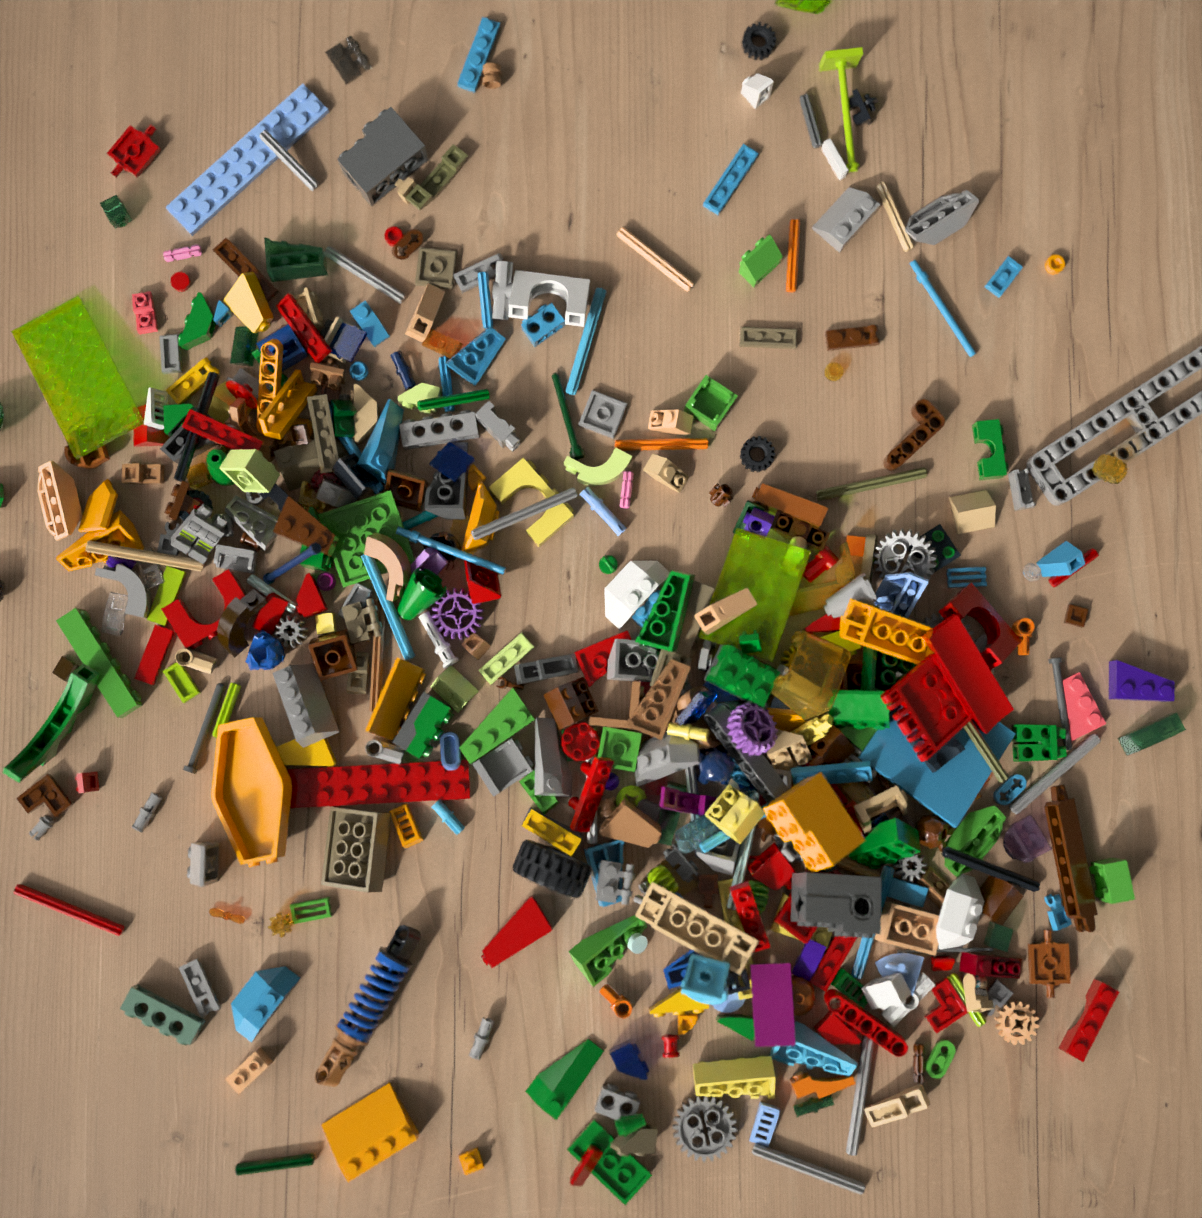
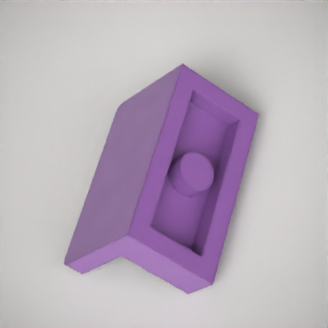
M429 547L411 564V571L413 573L416 568H420L419 570L422 571L426 568L438 575L448 564V561L437 549Z

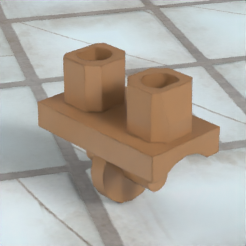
M329 358L328 362L321 361V364L311 362V384L320 386L323 379L329 380L328 387L335 390L339 389L341 383L345 384V371L340 369V365L335 364L334 358Z

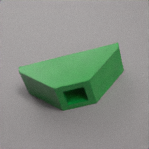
M200 292L192 300L191 312L185 318V328L178 337V345L184 350H189L210 340L217 325L213 320L214 313L207 299Z

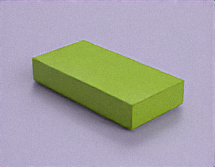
M176 662L163 670V673L183 703L188 702L201 693L184 666Z

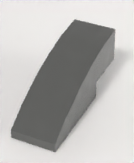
M575 653L514 666L518 685L578 673Z

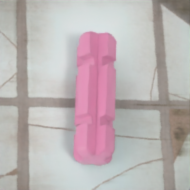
M192 245L191 248L187 246L173 249V251L167 250L163 254L166 262H171L174 259L191 258L192 255L194 257L200 256L202 252L199 245Z
M624 471L623 473L624 481H622L620 508L624 509L630 508L631 500L629 499L631 498L633 484L631 481H633L634 475L630 471Z

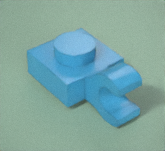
M1059 894L1044 896L1046 904L1051 908L1047 913L1052 930L1058 931L1072 925L1071 918H1068L1065 914L1064 905H1061Z

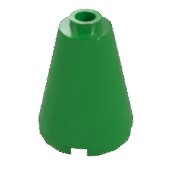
M229 448L214 449L208 453L206 458L210 478L222 486H232L235 484L219 468L229 451L232 450Z
M416 568L413 571L397 608L398 614L402 619L413 620L446 594L447 588L446 585L443 588L441 584L442 579L429 569L425 568L422 571L419 570L420 568Z

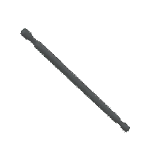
M993 947L947 948L942 950L937 948V952L993 951ZM897 949V953H923L911 949Z

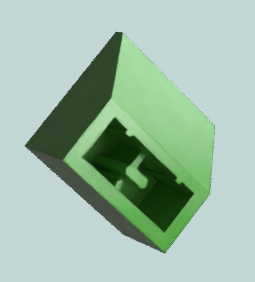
M770 234L765 239L763 237L759 239L752 251H746L741 257L742 261L739 263L740 268L738 272L753 287L774 270L783 258Z

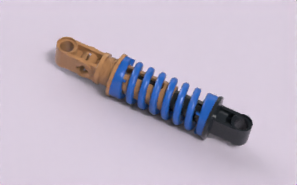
M400 925L396 929L387 948L380 946L375 959L381 963V966L379 967L374 964L370 966V970L376 973V975H365V980L370 983H361L359 985L363 992L362 994L358 992L354 994L357 1003L350 1002L349 1008L352 1011H345L343 1014L345 1019L341 1018L338 1024H336L335 1029L338 1035L333 1039L330 1049L315 1072L317 1084L329 1087L338 1086L353 1057L357 1055L359 1046L369 1044L373 1034L372 1029L378 1026L377 1019L383 1017L382 1010L387 1009L389 1006L387 1000L393 999V991L399 988L398 982L404 980V973L407 974L413 966L409 958L421 940V933L418 929Z

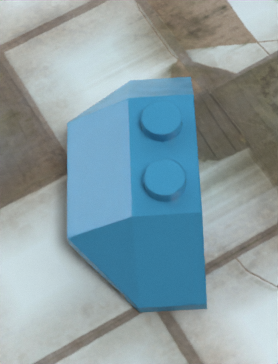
M286 966L255 971L231 1003L236 1031L252 1042L300 980V977Z

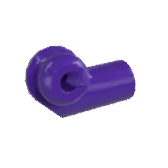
M108 556L109 559L106 561V564L111 568H114L116 564L122 563L132 569L136 564L135 560Z

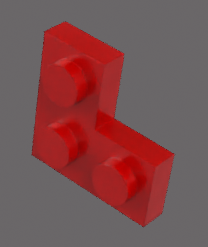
M945 977L931 989L940 1005L924 1016L937 1034L969 1012H967L966 1006Z

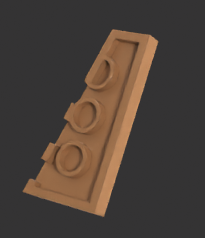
M671 659L625 726L662 740L691 667Z

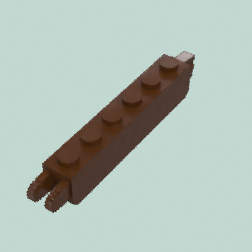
M1055 785L1050 787L1052 801L1046 802L1044 808L1065 914L1068 918L1074 919L1077 931L1084 932L1086 930L1093 932L1096 930L1094 916L1098 915L1075 799L1068 798L1065 785Z

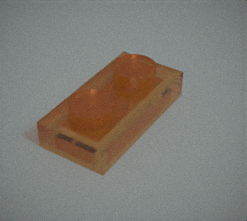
M430 328L426 339L421 345L450 359L461 350L463 343Z

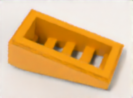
M407 803L389 811L403 847L409 848L424 841ZM406 812L407 815L397 819V815ZM409 819L410 822L400 825L401 822ZM412 827V830L403 832V830ZM415 834L414 837H412V838H410V839H408V840L406 839L407 837H409V836Z

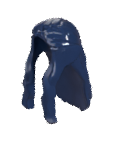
M720 747L704 749L703 751L699 750L701 763H699L700 777H697V781L702 784H707L710 781H720L721 784L728 785L735 766L734 759L728 751Z

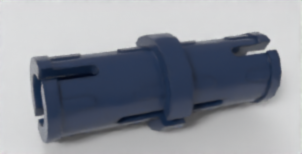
M396 351L392 353L390 357L394 362L397 370L396 374L400 376L405 390L415 387L416 383L411 375L410 366L406 364L402 352Z

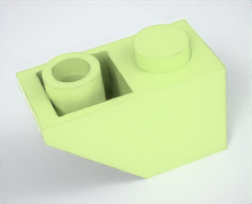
M420 383L399 395L397 400L402 404L401 407L412 410L414 407L418 409L417 401L441 397L442 391L440 387ZM437 408L423 410L420 412L425 414H431V412L436 413Z

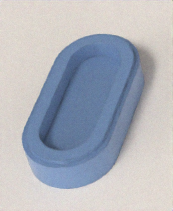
M447 732L440 739L441 762L445 769L456 770L461 765L460 740L457 734Z

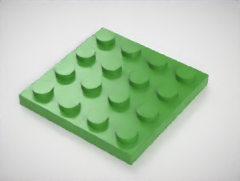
M392 490L318 514L321 524L339 538L332 557L343 587L370 579L361 556L365 552L367 536L375 532L396 541L405 551L410 565L415 561L409 539L396 534L397 528H404ZM374 558L381 575L388 573L385 565Z

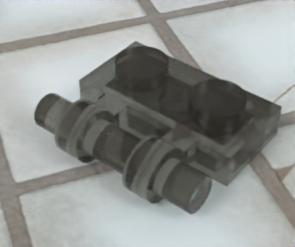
M352 36L346 38L349 44L346 48L340 42L325 52L346 85L361 76L359 68L363 66L367 71L372 67L368 56L363 54L360 44ZM353 53L357 56V60L354 62L350 57Z

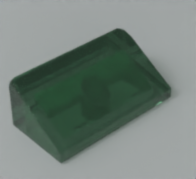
M247 326L235 328L230 364L253 366L254 356L252 352L256 350L259 332L253 333Z

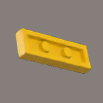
M531 809L522 824V827L570 856L573 855L582 840Z

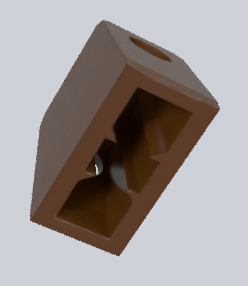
M832 725L829 731L826 732V736L812 743L811 749L816 756L809 764L811 766L841 764L856 749L844 734Z

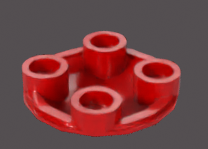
M582 722L571 725L565 730L562 735L561 746L569 758L576 761H585L591 759L597 753L600 739L598 733L588 723Z

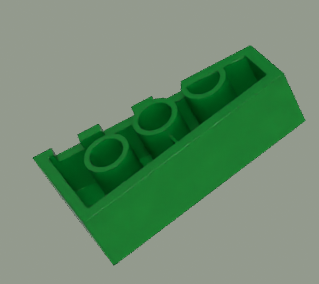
M678 570L670 572L656 603H654L649 617L635 640L636 643L670 652L678 649L695 577L694 574Z

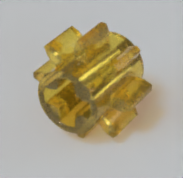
M279 912L276 913V917L269 919L271 924L268 926V929H271L273 932L272 936L279 934L280 938L285 937L286 933L292 932L290 927L294 921L289 919L290 914L282 916V913Z

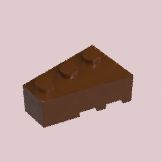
M287 497L273 532L308 548L312 543L316 542L322 548L321 553L332 557L339 538L291 497Z

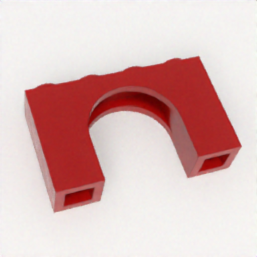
M227 569L212 578L224 599V610L235 597L241 600L247 595L232 569ZM177 599L161 609L185 649L192 648L194 650L203 644L202 640L207 637L210 640L218 636L219 620L209 625L198 622L182 599Z
M972 582L960 590L938 611L944 619L953 614H957L960 620L965 616H970L983 626L987 635V645L980 654L990 670L1000 665L1022 642Z

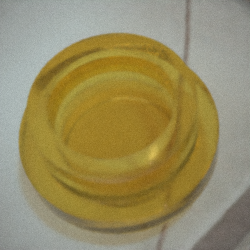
M829 363L825 367L824 375L829 381H838L843 376V368L838 363Z

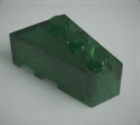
M264 238L267 273L272 282L328 275L327 260L322 247L304 244L295 245L289 244L287 241L277 242L270 240V238Z

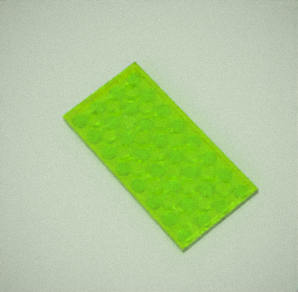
M79 295L11 331L76 459L144 424V418Z

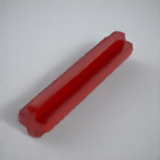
M1094 548L1083 554L1085 565L1071 575L1052 576L1048 580L1051 586L1057 587L1096 559L1099 556L1098 552Z

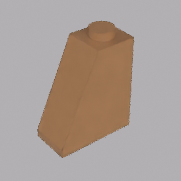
M626 798L600 826V834L602 836L648 848L653 843L656 844L662 836L661 826Z

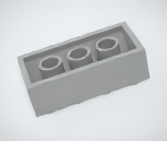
M314 664L290 665L273 673L294 736L303 748L339 732Z

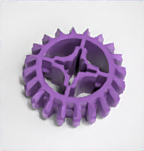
M453 588L454 594L451 595L450 591L447 590L446 594L448 596L446 598L443 596L441 598L442 602H435L439 605V608L433 607L432 610L438 612V614H433L432 618L438 619V621L434 622L435 626L441 624L438 629L439 632H442L444 629L446 630L444 632L445 637L451 632V639H455L456 634H458L459 639L462 640V633H465L466 637L469 638V630L474 634L476 633V630L473 628L474 625L479 628L481 627L477 620H483L484 617L478 616V613H483L484 610L477 609L482 603L472 604L469 591L464 595L465 589L461 588L460 594H458L457 588ZM459 599L467 600L471 603L473 609L461 608ZM453 600L452 609L443 613L445 605ZM457 607L460 612H464L459 621L455 615H452ZM473 615L469 625L462 628L463 619ZM443 618L454 619L457 629L448 627L444 623Z
M748 702L737 706L730 713L731 716L727 719L730 723L727 728L731 731L728 735L733 737L731 742H736V749L742 748V753L748 752L749 755H760L769 751L775 745L774 741L778 738L775 734L779 730L774 727L777 723L772 720L774 715L768 714L769 709L764 710L763 707Z

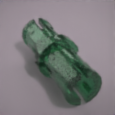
M831 1094L820 1099L818 1097H810L808 1101L794 1104L793 1108L796 1117L798 1118L812 1112L815 1114L818 1113V1110L834 1106Z

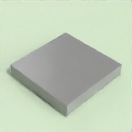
M592 390L578 426L614 439L627 403Z

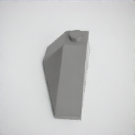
M615 639L608 659L607 679L651 682L660 652L636 643L635 640ZM687 675V678H686V680H685V683H686V684L688 683V675Z
M536 717L535 795L572 797V775L561 746V738L554 718Z

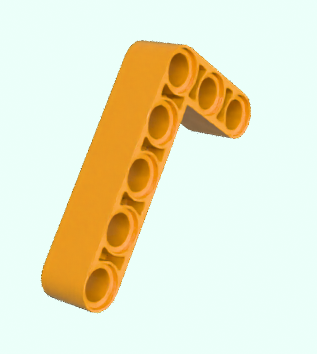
M277 339L267 341L261 348L256 420L257 430L261 434H263L259 417L266 409L265 402L271 403L281 389L283 345ZM269 345L275 347L276 353L270 352ZM268 364H271L274 367V372H270L268 370ZM266 383H270L273 386V391L267 389ZM297 418L292 425L307 423L310 436H312L311 420Z

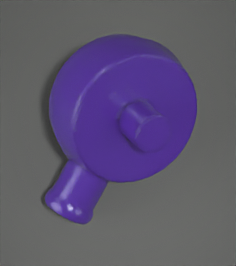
M610 772L605 789L612 791L618 787L619 778L615 773Z

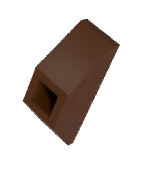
M777 510L770 527L773 531L790 541L793 537H802L807 541L806 547L823 551L830 535L827 531Z

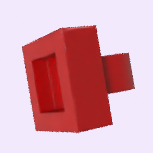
M97 771L77 774L75 780L78 783L76 788L78 793L99 791Z

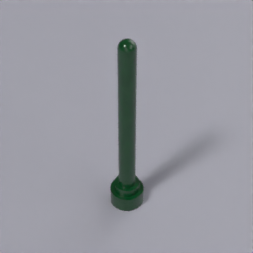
M553 373V384L571 444L569 454L571 458L579 460L586 456L584 448H581V445L578 444L559 374Z

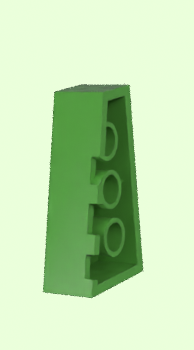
M514 688L507 693L460 746V750L470 764H473L535 721Z

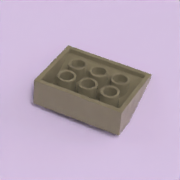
M330 807L321 885L362 892H382L391 813Z

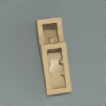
M923 1084L904 1089V1091L879 1102L864 1107V1111L871 1127L906 1118L910 1113L927 1109L930 1100Z

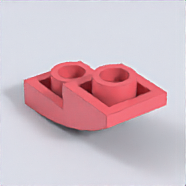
M151 291L132 294L133 311L136 314V325L139 335L158 332Z

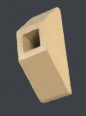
M354 384V390H351V401L354 402L357 412L353 416L355 435L352 439H355L357 444H362L372 434L379 420L380 407L358 384Z

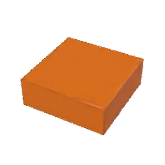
M847 535L845 555L863 557L866 537Z

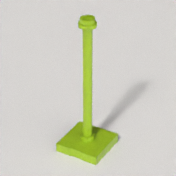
M862 47L825 51L819 63L820 71L838 69L848 164L846 166L849 173L858 171L859 163L855 161L846 69L857 67L859 60L863 56Z

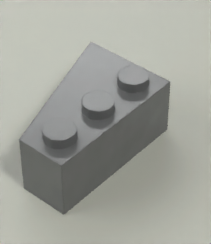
M182 425L160 448L177 464L179 463L189 430L182 428ZM200 436L193 458L213 448L218 443Z

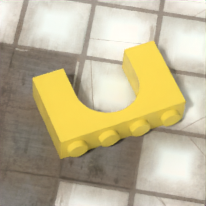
M524 458L489 486L490 492L501 504H504L516 492L524 488L536 489L546 499L559 494L555 488L550 489L547 485L549 482L543 474L539 476L536 473L535 465L530 460L526 461ZM567 502L546 510L544 515L530 526L526 532L540 547L574 518L572 514L574 510Z

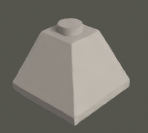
M706 821L699 844L721 831V829L714 823ZM729 838L705 853L698 845L696 854L714 871L733 875L741 844Z

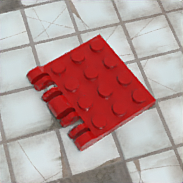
M935 653L929 654L899 682L880 696L884 704H887L886 707L889 711L895 709L900 704L903 708L897 710L893 714V718L899 720L897 725L905 736L908 735L906 738L908 742H914L920 736L923 740L917 742L913 747L921 762L928 760L974 718Z

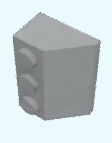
M849 187L815 223L812 229L840 253L873 217L880 204L868 193Z

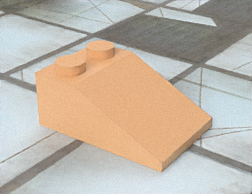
M885 901L881 914V934H875L874 939L936 956L938 947L936 926L939 915Z

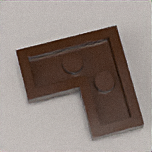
M51 774L44 776L16 798L27 814L32 813L45 803L54 817H58L73 805Z

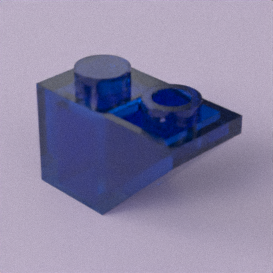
M629 1039L609 1049V1054L618 1072L642 1080L648 1079L647 1073L650 1070L645 1060L641 1062L638 1056L641 1052L636 1042L632 1044Z

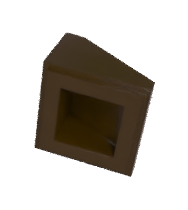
M62 656L52 673L68 682L71 673L79 665Z

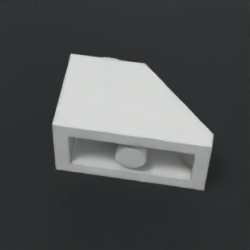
M757 73L753 77L749 76L744 80L741 93L756 109L770 97L774 81Z

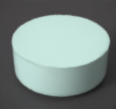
M641 933L633 934L628 940L629 950L635 954L643 952L647 947V938Z

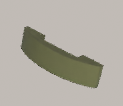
M453 144L442 156V161L420 185L417 184L405 197L406 200L419 210H422L445 189L463 166L468 155Z

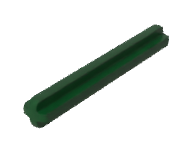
M309 1153L238 1163L235 1166V1173L237 1176L311 1166L314 1164V1155Z

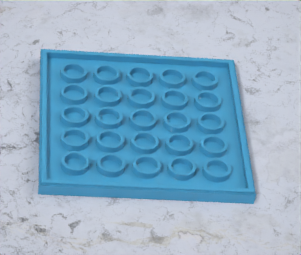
M900 704L890 712V728L876 730L858 758L863 762L870 761L871 768L956 828L992 770L964 728H962L954 737L964 746L965 750L939 770L932 773L928 766L917 757V752L913 750V747L906 739L908 735L905 736L897 725L899 720L893 718V714L903 708ZM972 719V722L999 761L1015 733L998 722L988 734H985L979 730Z

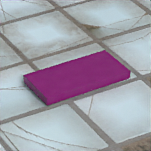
M790 963L750 965L755 1047L796 1046Z

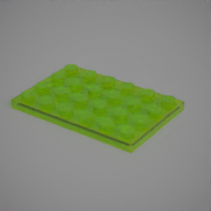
M736 528L710 605L745 588L749 589L758 605L709 635L701 629L699 638L719 645H732L741 650L739 636L742 635L743 631H746V634L749 635L753 634V630H756L759 633L762 652L746 654L773 662L811 551Z

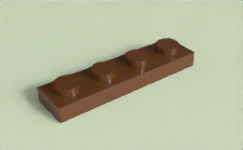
M227 237L213 249L214 253L238 277L242 273L253 272L258 279L267 303L279 292Z

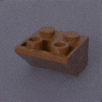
M583 677L561 685L543 695L559 730L599 712Z

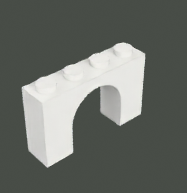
M515 270L509 300V317L528 319L531 301L540 294L552 293L562 297L567 304L565 324L584 327L590 280Z

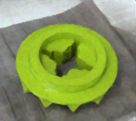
M630 785L619 791L616 804L618 806L624 798L627 799L626 794L630 797L638 795L635 800L636 806L640 800L647 799L641 788Z

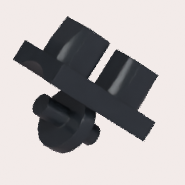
M858 89L852 91L853 95L849 97L850 111L858 106L861 111L853 115L852 118L856 126L865 123L869 126L873 122L867 109L870 108L871 113L875 112L878 98H871L868 93L864 95L866 101L863 102Z

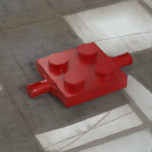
M150 124L143 133L130 125L110 148L107 155L117 164L110 172L115 178L123 170L130 172L138 178L161 151L159 146L150 139L154 132L157 131L154 126Z

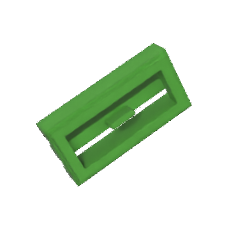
M326 897L290 904L293 924L332 917L330 898ZM325 902V906L295 911L297 907ZM322 910H326L327 912L326 914L315 915L300 919L296 918V915L306 913H312Z

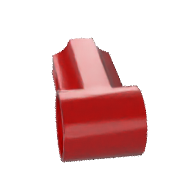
M828 546L815 555V558L801 569L802 576L809 583L813 582L825 570H829L839 561Z

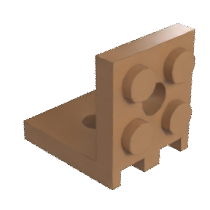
M632 681L628 720L638 707L639 699L643 698L644 687L640 686V682ZM590 717L589 726L635 730L625 726L628 720Z

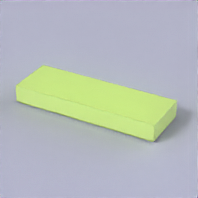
M520 633L478 671L492 685L529 653L534 646L523 633Z

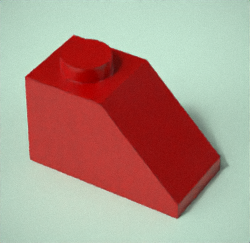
M306 574L296 598L298 603L296 609L300 616L303 615V617L308 619L328 610L313 574Z

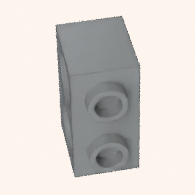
M602 1085L594 1110L597 1113L617 1120L620 1116L635 1115L640 1104V1098L634 1092L626 1091L625 1093L619 1091V1088L615 1085ZM606 1095H611L614 1101L607 1104L603 1101V1098ZM625 1102L633 1105L628 1111L622 1109V1105Z

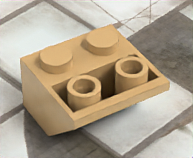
M779 730L775 734L778 737L774 741L775 745L766 752L774 769L789 771L791 768L799 765H804L813 759L803 736Z

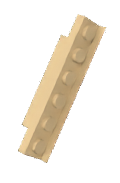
M654 882L651 883L635 914L639 919L652 925V928L700 955L729 963V969L739 975L758 942L757 939Z

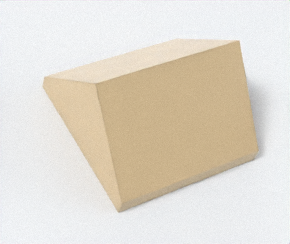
M987 490L949 497L957 535L995 527L996 505Z

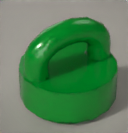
M606 555L600 559L599 569L602 573L609 575L617 570L618 562L615 557Z

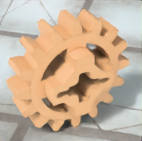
M1017 1000L1016 1005L1013 1001H1009V1006L1004 1004L1003 1011L997 1010L1000 1016L994 1018L999 1022V1024L995 1025V1028L1001 1029L998 1034L1001 1037L1005 1036L1004 1040L1007 1042L1011 1040V1043L1014 1045L1018 1041L1023 1045L1024 1039L1032 1041L1030 1035H1037L1033 1030L1034 1028H1039V1025L1035 1024V1021L1039 1020V1018L1033 1016L1036 1011L1032 1008L1029 1009L1030 1005L1024 1003L1022 1006V1002ZM1013 1010H1022L1023 1012L1015 1013ZM1016 1019H1018V1021H1017L1018 1024H1019L1018 1026L1015 1025V1024H1016V1022H1015ZM1019 1032L1020 1035H1011L1010 1033Z

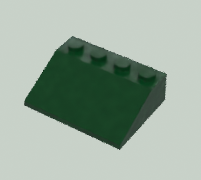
M864 646L860 691H886L899 682L917 664Z

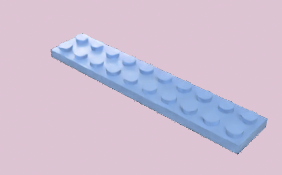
M304 84L300 85L165 208L193 236L279 158L260 139L259 135L264 130H267L288 150L329 113V110Z

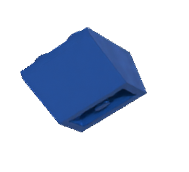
M289 324L256 343L260 351L263 344L271 339H277L282 343V372L308 357ZM269 345L270 352L276 353L275 347ZM268 364L271 370L274 372V367L271 364Z

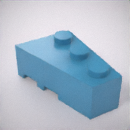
M615 839L583 849L587 864L592 869L591 878L595 892L597 890L601 860L621 863L620 871H622L624 841ZM619 877L618 889L622 890L623 878ZM617 895L616 903L622 901V896ZM598 901L599 906L601 907L615 904L611 902Z

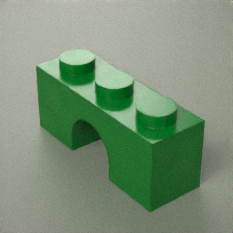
M999 419L975 422L972 425L974 444H986L991 451L989 458H983L977 462L979 481L1005 477L1009 471V466L1004 456L1006 445L1002 442L1003 425L1000 424Z

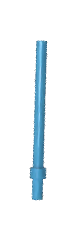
M916 260L912 261L910 266L916 273L918 282L923 284L971 358L977 354L929 281L927 272L922 270Z
M398 527L396 530V534L409 538V541L416 544L419 542L497 573H505L506 567L422 536L420 532L415 530L409 531Z

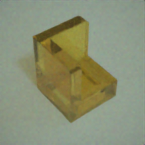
M204 462L189 468L186 478L188 483H190V487L194 490L213 483Z

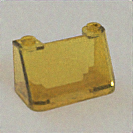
M801 630L796 631L791 637V644L797 650L787 674L780 675L775 679L771 693L801 718L807 720L827 712L833 706L851 653L842 646Z

